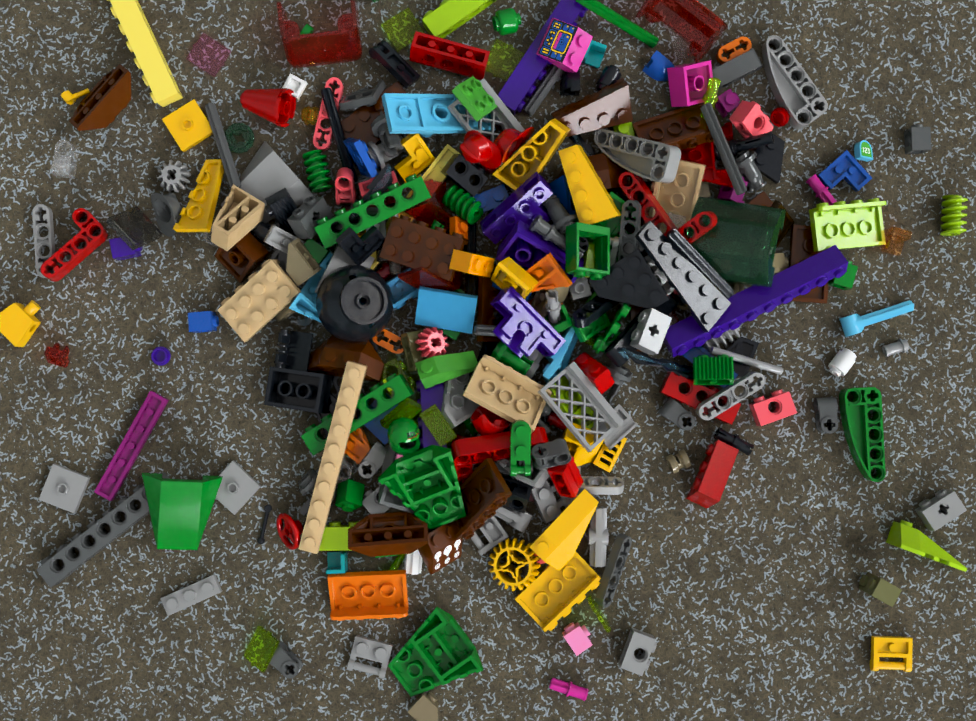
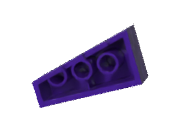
M518 220L498 247L496 260L502 261L510 257L518 265L530 268L547 254L551 253L564 272L566 271V252L550 240L542 239V235L535 230L531 231L529 225L521 220ZM583 258L579 260V267L584 266ZM566 273L572 283H574L577 278L573 277V274Z
M416 380L417 392L421 393V399H417L418 411L421 410L422 418H418L419 429H422L423 437H419L420 449L430 445L447 448L446 419L441 413L444 382L425 389L421 380Z

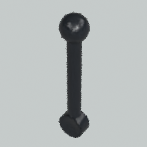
M271 505L264 507L265 517L260 537L257 539L259 544L265 542L264 534L269 512L272 511Z

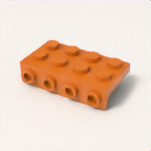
M406 570L328 574L331 620L399 619L408 616L409 603Z

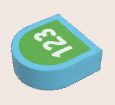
M866 140L857 142L854 146L855 159L866 162L873 160L870 143Z

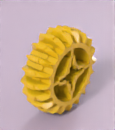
M509 538L505 540V543L501 541L498 543L499 547L495 546L493 548L494 553H491L489 556L493 559L488 562V565L493 566L489 572H495V575L492 577L493 580L498 578V585L500 586L504 583V589H508L509 586H511L512 591H515L517 587L519 590H523L524 586L528 588L531 585L530 582L534 583L536 580L535 576H538L540 573L537 569L541 567V564L536 563L540 557L534 556L535 552L529 549L530 543L524 546L525 540L523 539L519 543L517 538H514L512 542ZM507 551V562L501 565V556L503 552ZM516 551L522 553L525 557H519ZM514 561V563L516 562L519 565L515 568L510 564ZM529 564L528 574L522 577L521 568ZM505 572H510L512 574V577L505 574Z

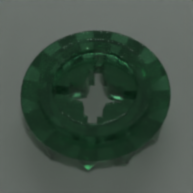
M234 123L225 131L230 151L240 154L248 152L253 147L255 137L248 125ZM243 134L242 137L246 142L239 141L236 143L237 139L233 135L240 136Z

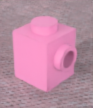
M572 622L564 628L565 631L562 632L563 637L576 656L592 646V642L588 637L591 634L585 625L581 626L579 622L575 624Z

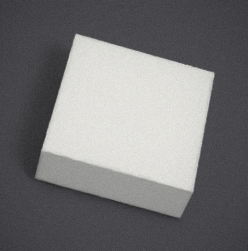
M290 73L282 88L293 90L292 97H296L299 100L308 83Z

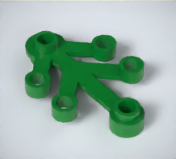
M623 303L622 307L618 309L604 336L599 335L592 346L596 354L600 351L604 352L608 345L606 341L608 337L616 334L621 324L618 323V320L620 321L622 317L625 318L631 309L627 303Z

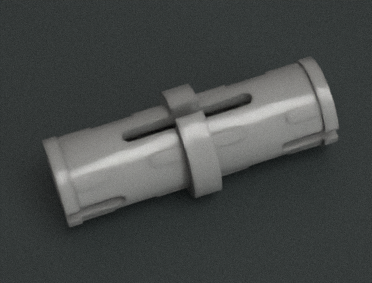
M550 289L545 294L547 300L545 308L548 311V320L551 323H557L561 319V303L558 301V292Z

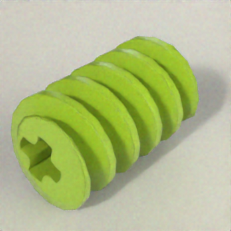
M960 195L942 196L945 200L942 202V206L946 208L942 209L941 213L946 216L941 217V221L945 222L941 225V229L946 231L941 232L940 235L958 236L960 233L966 232L967 229L961 228V225L967 224V221H963L961 218L966 217L967 214L962 213L961 210L967 209V206L962 205V202H966L968 199Z

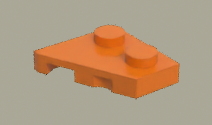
M551 253L526 270L538 281V284L531 292L569 287L573 284Z
M362 427L350 433L345 454L358 464L362 462L372 448Z

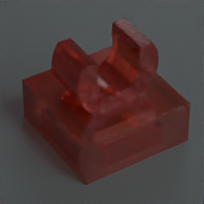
M55 343L53 348L47 347L44 354L48 363L67 368L70 362L67 356L70 353L69 347L65 346L64 350H59V343Z

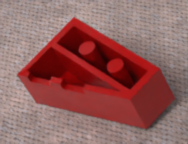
M720 440L709 444L705 452L707 454L705 460L699 467V472L686 499L704 508H709L718 503L739 450Z

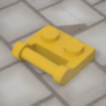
M871 636L870 670L889 669L911 672L913 638L905 636ZM879 657L903 658V661L885 662L879 661Z

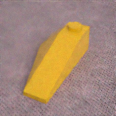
M584 489L532 542L530 548L544 562L560 571L573 558L599 501Z

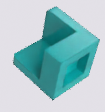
M591 40L582 63L599 68L607 45Z
M347 551L327 552L328 568L326 569V574L346 573L348 570Z

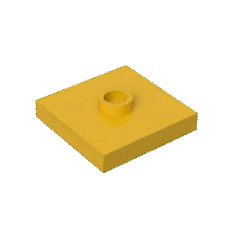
M195 99L162 119L183 152L213 135L209 121Z

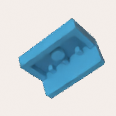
M410 267L387 281L393 296V309L403 307L406 304L405 301L411 297L412 299L418 297L419 287L422 285Z

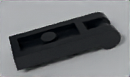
M382 40L377 46L369 49V55L373 59H377L406 89L420 78V75L386 41Z

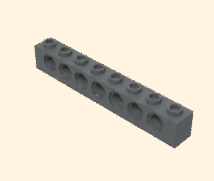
M166 472L158 473L162 474V478L170 479ZM143 484L137 486L133 490L134 494L129 498L125 496L119 500L116 508L106 510L102 514V519L99 521L94 520L86 526L88 529L84 533L79 532L71 538V543L68 545L65 543L56 549L57 554L53 557L49 555L40 562L42 565L36 570L50 588L58 585L150 513ZM136 499L141 502L140 509L135 506ZM121 511L126 515L124 521L119 516ZM105 523L110 526V532L105 531ZM90 535L95 539L94 544H91L89 541ZM75 547L79 550V556L74 553ZM59 559L64 563L63 568L59 566Z

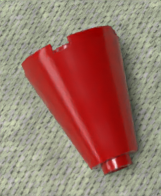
M288 88L246 89L240 96V103L244 109L279 127L285 128L289 126L290 123L287 122L289 118L293 119L296 110V97H292L294 92Z

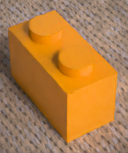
M453 249L449 269L490 278L494 269L495 259Z

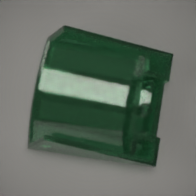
M699 197L691 219L698 213L711 211L717 216V224L691 244L693 248L727 283L771 287L775 271L772 265L779 229H783L786 210ZM707 215L702 219L703 224L706 226L710 223V218ZM689 227L687 235L692 238L694 230Z

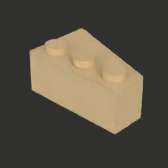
M233 184L229 196L226 197L222 209H220L212 224L211 242L225 251L231 249L263 220L265 203Z

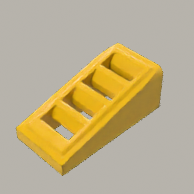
M624 437L619 445L616 444L614 446L617 448L616 451H609L608 447L602 443L592 463L610 473L627 438ZM604 450L611 453L613 457L610 458L603 454ZM602 457L608 460L609 464L607 465L601 462L600 458Z

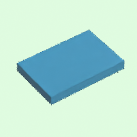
M420 286L415 324L472 334L478 296Z

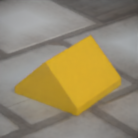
M510 257L497 264L491 280L501 289L512 286L524 299L538 284L535 278Z

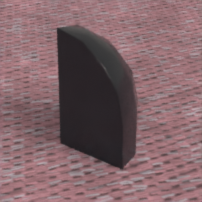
M580 68L577 72H564L560 81V96L579 95Z

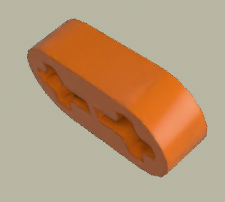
M742 36L722 46L716 54L717 61L720 64H724L750 51L752 47L750 39ZM740 42L741 44H746V47L744 49L740 48L736 50V48L740 45ZM723 51L725 53L732 51V53L728 56V59L726 57L721 56L723 54Z
M386 329L383 332H385L384 336L389 339L387 342L384 340L378 342L377 336L372 338L377 345L392 353L401 354L404 352L403 348L395 351V346L390 344L391 340L394 342L401 341V337Z

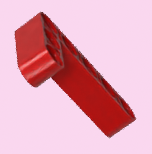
M624 172L619 176L618 183L629 200H637L641 204V217L645 223L651 221L659 230L660 225L664 223L667 230L663 234L666 237L667 232L675 228L692 244L717 224L716 214L711 211L698 213L677 229L640 176L631 172ZM628 176L633 178L631 186L627 184ZM640 191H642L644 194V199L642 202L638 199V193ZM651 207L655 209L654 217H651L649 215V209ZM705 215L709 216L710 223L708 226L704 225L702 222V219ZM689 227L694 230L692 238L687 235Z
M536 427L531 434V450L537 444L549 442L545 428ZM510 431L459 439L451 444L459 486L473 473L472 464L482 463L486 458H492L493 461L510 458Z

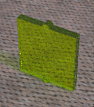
M409 7L381 24V27L388 36L387 40L392 42L397 52L412 43L416 31L425 33L419 24V19L414 17Z
M497 39L490 51L486 71L493 74L494 77H499L507 82L525 53L514 48L512 44L508 45Z
M589 595L587 600L606 632H610L611 627L608 620L595 603L593 597Z
M258 626L243 656L251 662V666H255L261 672H265L280 641L272 635V632L266 631L262 626Z

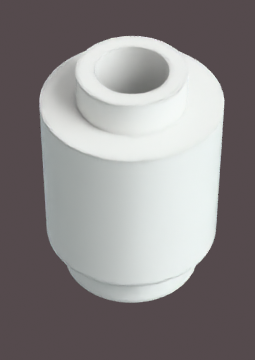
M843 348L842 351L839 350L828 365L830 373L836 377H844L855 363V358L857 357L855 353L847 348Z

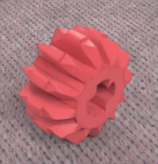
M437 327L425 328L423 332L417 335L419 339L415 343L419 347L416 351H422L421 357L427 356V358L444 355L447 352L445 348L449 344L445 343V340L448 337L442 336L443 330L437 331Z

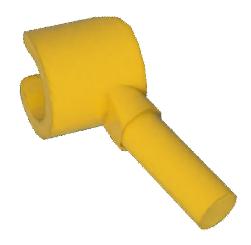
M87 88L72 94L69 90H66L61 94V97L67 104L72 105L76 102L77 98L88 94L90 91Z

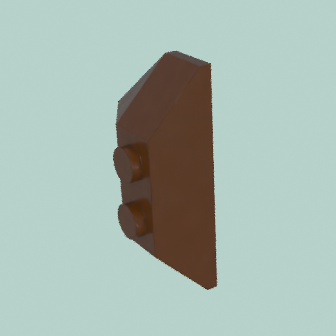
M119 64L115 69L104 75L80 102L69 122L79 131L106 128L115 120L121 110L127 107L132 99L131 73Z
M604 153L587 156L607 192L622 191L618 183L619 176L629 171L616 164ZM562 169L557 179L562 175H565L564 169ZM628 176L627 178V184L629 186H631L630 176Z
M332 335L311 352L308 372L343 377L347 361L349 360L367 365L364 380L380 383L385 365L369 340L345 342Z
M410 512L369 514L354 527L348 529V549L370 557L411 554L428 544V524Z

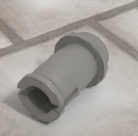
M901 338L897 342L882 346L885 357L900 352L906 353L909 350L907 340H902Z

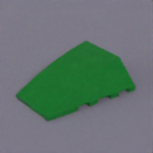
M430 445L400 457L378 477V481L382 485L385 484L394 496L397 495L402 500V504L407 508H411L416 517L426 522L430 530L466 516L454 460L449 448Z
M142 473L157 549L197 550L223 476L203 475L202 480L164 479L162 474Z
M439 607L433 610L388 664V667L410 697L434 689L436 686L448 684L455 679L467 677L469 674L483 671V666L474 644L454 617Z

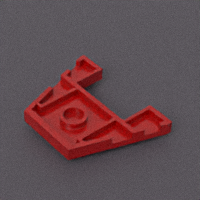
M732 122L725 123L721 128L726 140L730 141L733 139ZM706 142L695 148L681 150L680 160L706 165L702 181L733 187L726 169L716 170L713 142Z

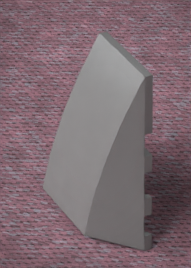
M264 141L239 177L242 185L240 189L265 203V206H267L265 200L267 197L284 188L287 189L297 207L304 203L307 197L314 196L266 141ZM264 207V216L261 222L267 223L275 217L274 215L270 217Z

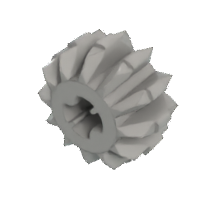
M169 160V165L162 163L164 169H158V172L162 175L157 177V180L162 181L160 186L166 188L168 192L174 190V192L179 193L180 188L186 190L184 183L190 184V181L186 178L191 176V173L187 172L188 167L182 165L180 161L174 163L173 160Z

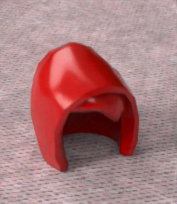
M479 406L470 418L473 426L481 436L502 433L510 424V421L482 406Z

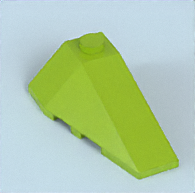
M901 520L900 523L893 521L886 543L956 569L967 571L963 564L920 530L912 528V523Z

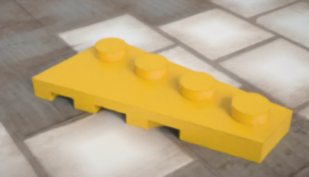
M221 159L205 160L196 179L197 185L188 196L190 200L186 208H182L180 213L182 217L179 223H175L173 227L176 232H210L224 175Z

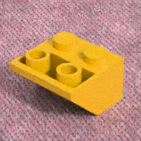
M573 423L575 428L581 429V425ZM567 427L561 439L566 440L577 467L593 462L603 443L602 441L588 453ZM585 433V440L589 445L594 443V434Z

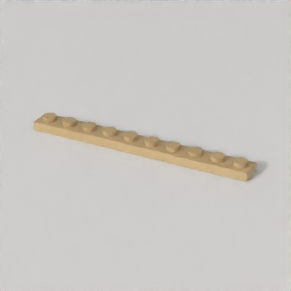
M347 361L298 548L300 550L314 554L319 553L367 365Z

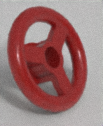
M281 513L276 521L278 534L286 547L295 550L300 545V534L303 533L302 524L299 520H293L288 514ZM283 519H284V524H285L284 529H283V526H282V520H283Z

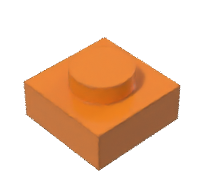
M457 216L450 217V235L455 232L464 235L463 239L468 240V222Z

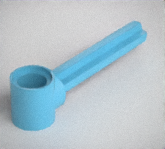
M908 300L862 316L852 314L840 318L844 335L848 337L861 333L865 326L914 310V303Z

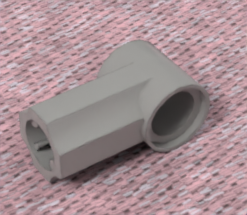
M503 506L495 511V516L508 522L510 526L523 533L533 517L527 511L521 513Z

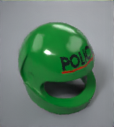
M399 417L392 421L387 431L391 449L403 456L418 451L420 447V430L417 424L407 417ZM414 441L415 446L411 449H403L399 445L401 442L408 443Z

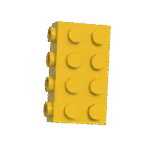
M575 552L573 558L560 571L548 565L536 577L535 582H531L528 588L525 587L515 597V600L538 623L544 632L547 630L551 631L557 626V621L562 616L565 618L572 611L571 607L574 604H580L586 598L585 594L589 590L593 591L599 586L601 578Z

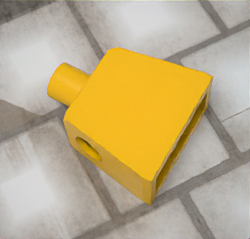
M33 300L26 306L16 302L0 312V332L15 347H24L41 323L34 316L41 307Z

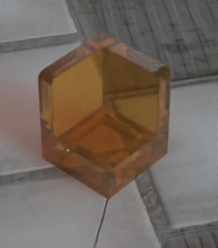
M897 227L887 229L885 235L886 244L882 246L881 251L900 256L904 241L911 239L912 232Z

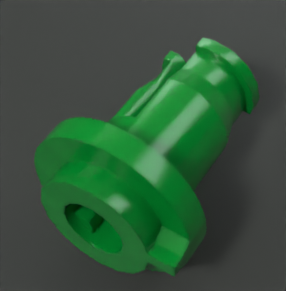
M502 341L498 343L491 355L497 361L512 367L513 370L522 375H526L534 362L527 359L525 355L519 358Z

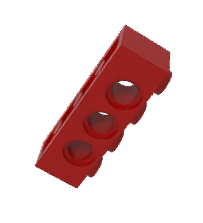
M416 31L411 44L410 61L468 77L474 76L475 79L482 80L486 72L490 51Z
M668 372L659 393L696 409L701 403L696 398L697 392L702 391L705 395L704 400L720 390L713 386L707 388L702 385H693V379L689 380L681 375L678 376L674 372ZM681 383L687 385V391L684 394L679 391ZM719 397V399L722 402V406H724L727 403V397ZM737 403L714 418L732 425L741 403ZM704 407V408H703V409H704V412H703V413H705V414L708 415V414H709V413H708V410H709V409L706 408V407Z

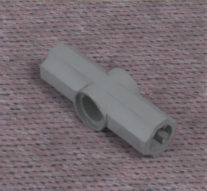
M596 507L590 520V528H588L589 566L604 567L606 566V546H608L609 541L607 508Z

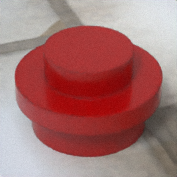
M783 107L774 109L770 116L772 124L778 127L786 125L790 119L789 112Z

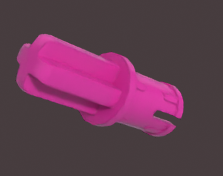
M816 174L806 181L815 192V197H819L823 203L828 202L829 206L837 202L827 190L829 187H825Z
M552 678L549 684L550 689L564 693L566 697L572 696L585 701L588 695L587 688L574 685L571 681L568 683Z

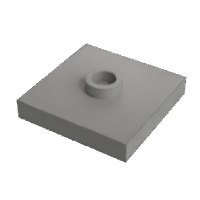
M233 460L219 475L223 476L216 499L231 513L236 515L262 486Z
M55 463L50 469L38 500L75 514L78 511L91 477Z

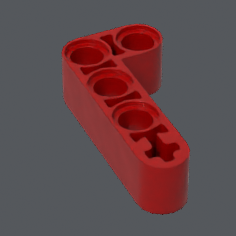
M84 208L76 209L72 215L73 221L81 228V231L41 265L42 275L50 281L56 282L61 280L105 242L108 237L106 229ZM87 216V220L81 223L80 218ZM96 229H101L98 236H93V232ZM81 242H86V246L83 249H78ZM70 254L71 259L68 262H64V257ZM52 268L55 271L53 274L50 272Z

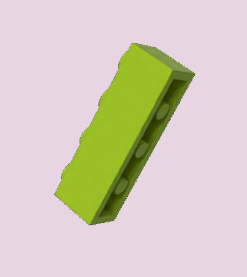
M444 0L434 11L430 10L423 16V26L430 35L445 38L497 0Z
M339 521L329 522V525L325 526L319 551H351L348 549V529L354 527L359 521L348 522V525H341Z

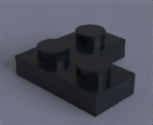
M373 225L360 238L349 227L335 241L356 265H361L384 243L385 238Z

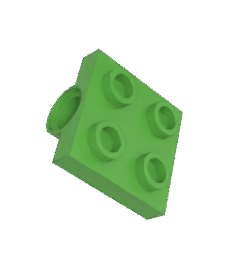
M474 76L460 83L452 90V93L476 122L498 107L493 97L487 94L481 82L475 79Z

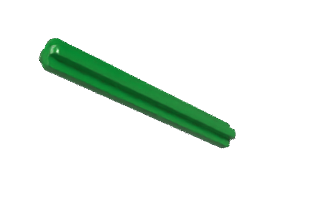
M575 0L651 48L657 45L658 37L597 0Z

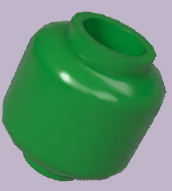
M513 8L497 10L495 16L492 17L494 31L500 35L516 33L519 25H521L520 14L516 13Z

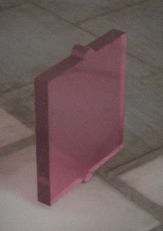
M203 33L197 43L193 44V49L186 59L215 77L220 68L225 66L224 62L232 51Z

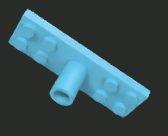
M384 93L381 96L389 134H420L423 137H431L433 134L467 133L447 108L457 100L454 94ZM458 104L455 106L459 113L466 114V108L463 105ZM491 113L483 118L491 119ZM469 119V126L472 129L478 130V122ZM482 122V131L490 132L491 123Z

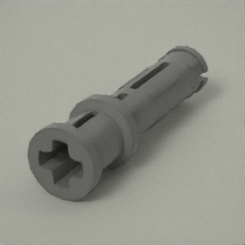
M537 215L531 222L529 229L531 231L535 230L542 235V239L550 240L566 252V237L556 230L555 225H550L542 219L541 215ZM579 247V260L581 259V257L584 255L583 253L585 252V250H583V249L580 248V247Z

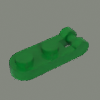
M516 420L510 427V476H517V474L531 476V428L524 420ZM517 461H523V466H517Z

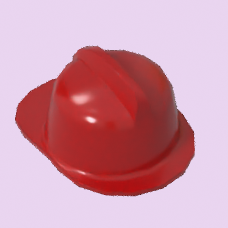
M529 127L523 132L515 129H506L497 136L493 143L499 147L502 153V163H505L532 136L535 130L534 127Z
M475 130L468 131L465 134L464 142L459 148L462 150L463 157L468 162L480 163L490 169L498 168L502 164V153L499 147Z

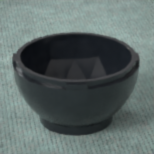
M348 265L332 271L322 281L317 291L316 309L321 323L335 338L345 342H363L380 334L388 325L393 312V296L386 280L378 272L362 265ZM353 275L356 278L350 280L349 276ZM360 298H364V299H365V304H364V305H361V304H360V302H359V299H360Z

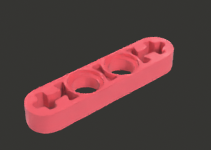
M332 77L327 80L325 88H331L330 85H334V83H337L339 86L334 92V95L338 96L337 98L334 97V101L339 112V103L342 99L344 86L339 78ZM323 98L313 136V144L317 150L326 151L331 146L333 132L331 126L329 128L321 126V122L324 119H329ZM319 130H321L324 133H329V135H324V140L327 143L322 144V146H320V144L317 142L318 140L322 139L323 135L321 132H319Z

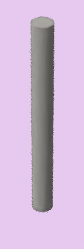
M714 346L710 349V354L717 356L722 354L733 357V361L779 375L783 373V368Z

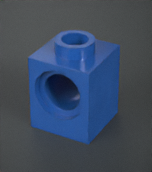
M213 311L188 313L189 332L217 331L219 326L218 315Z

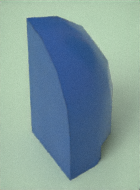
M656 50L642 71L657 81L665 82L668 81L667 68L674 67V65Z

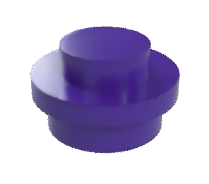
M156 347L151 353V359L156 365L163 366L170 361L171 353L166 347Z

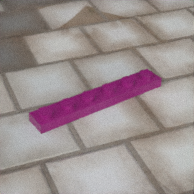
M154 391L149 392L94 491L96 494L109 501L114 500L169 399Z

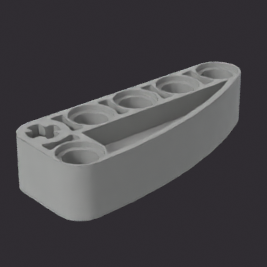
M777 35L770 36L762 46V58L766 76L779 107H783L789 112L790 125L796 130H801L824 114L828 109V103L782 38ZM769 44H773L776 50H772ZM780 59H784L787 65H782ZM791 74L796 75L798 81L793 80ZM802 90H806L809 96H805ZM798 116H802L804 118V123H801L798 120Z
M599 129L595 133V144L606 156L622 168L655 182L669 184L674 181L681 159L679 147L606 129Z

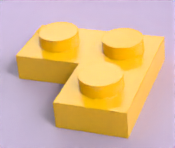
M408 134L400 141L409 156L394 166V168L405 182L406 177L412 174H419L435 160V157L419 134Z

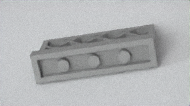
M484 78L480 81L482 87L487 94L493 97L498 107L491 112V119L482 118L478 121V130L472 129L469 126V119H475L472 115H469L467 109L466 114H461L455 108L458 104L462 105L458 99L447 107L466 132L471 130L478 131L482 135L490 136V141L494 142V137L499 135L494 133L495 124L501 125L503 130L515 129L520 132L525 130ZM482 122L491 123L490 132L482 131Z
M574 361L538 391L588 453L624 422ZM564 375L568 379L569 387L560 386V377ZM548 388L556 389V398H551L546 393V390ZM560 390L569 391V400L560 399ZM573 392H578L581 395V402L573 401ZM560 403L568 404V413H563L560 410ZM573 405L581 406V415L573 414ZM586 407L592 408L594 417L586 416ZM573 418L581 419V429L575 428ZM586 420L594 421V431L585 429ZM598 422H603L608 430L605 432L598 431ZM585 433L594 434L593 444L589 445L585 440Z

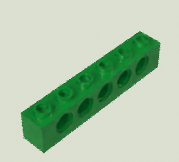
M412 174L406 177V182L400 185L396 182L387 187L388 190L383 193L379 190L369 195L371 199L365 202L363 199L352 203L353 207L348 210L344 207L334 212L335 216L329 219L325 216L317 220V225L314 228L325 249L336 244L335 240L349 227L357 234L431 198L422 176ZM406 187L411 188L413 191L412 196L409 198L402 196V190ZM387 196L395 198L393 206H386L384 204V199ZM369 205L377 206L378 211L376 214L370 215L367 213L366 209ZM357 213L360 216L359 222L351 223L349 221L350 214ZM340 222L343 226L342 230L339 232L333 231L331 228L332 223Z
M394 373L386 378L387 382L382 386L378 383L369 389L370 393L366 396L363 393L360 394L357 408L360 410L361 416L360 418L354 416L350 433L414 394L403 374L397 376ZM388 387L394 392L392 398H388L385 394V390ZM370 398L376 399V408H372L369 405ZM331 414L321 419L322 423L318 426L312 424L305 429L306 433L301 435L313 456L325 448L327 438L321 435V430L324 428L329 433L333 417Z

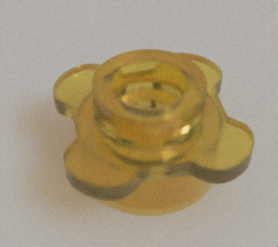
M308 106L302 110L301 119L305 125L311 124L314 126L316 124L318 107L311 108Z

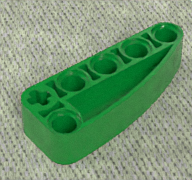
M875 387L845 388L839 393V406L848 447L863 477L870 481L880 482L885 478L886 474L881 392ZM849 392L853 394L852 401H849L847 399V394ZM871 393L872 397L867 398V394ZM870 410L873 412V418L871 420H869L867 416ZM871 429L874 431V437L872 439H870L868 435ZM871 449L875 450V456L873 458L870 457ZM873 468L876 469V475L874 477L871 476V470Z

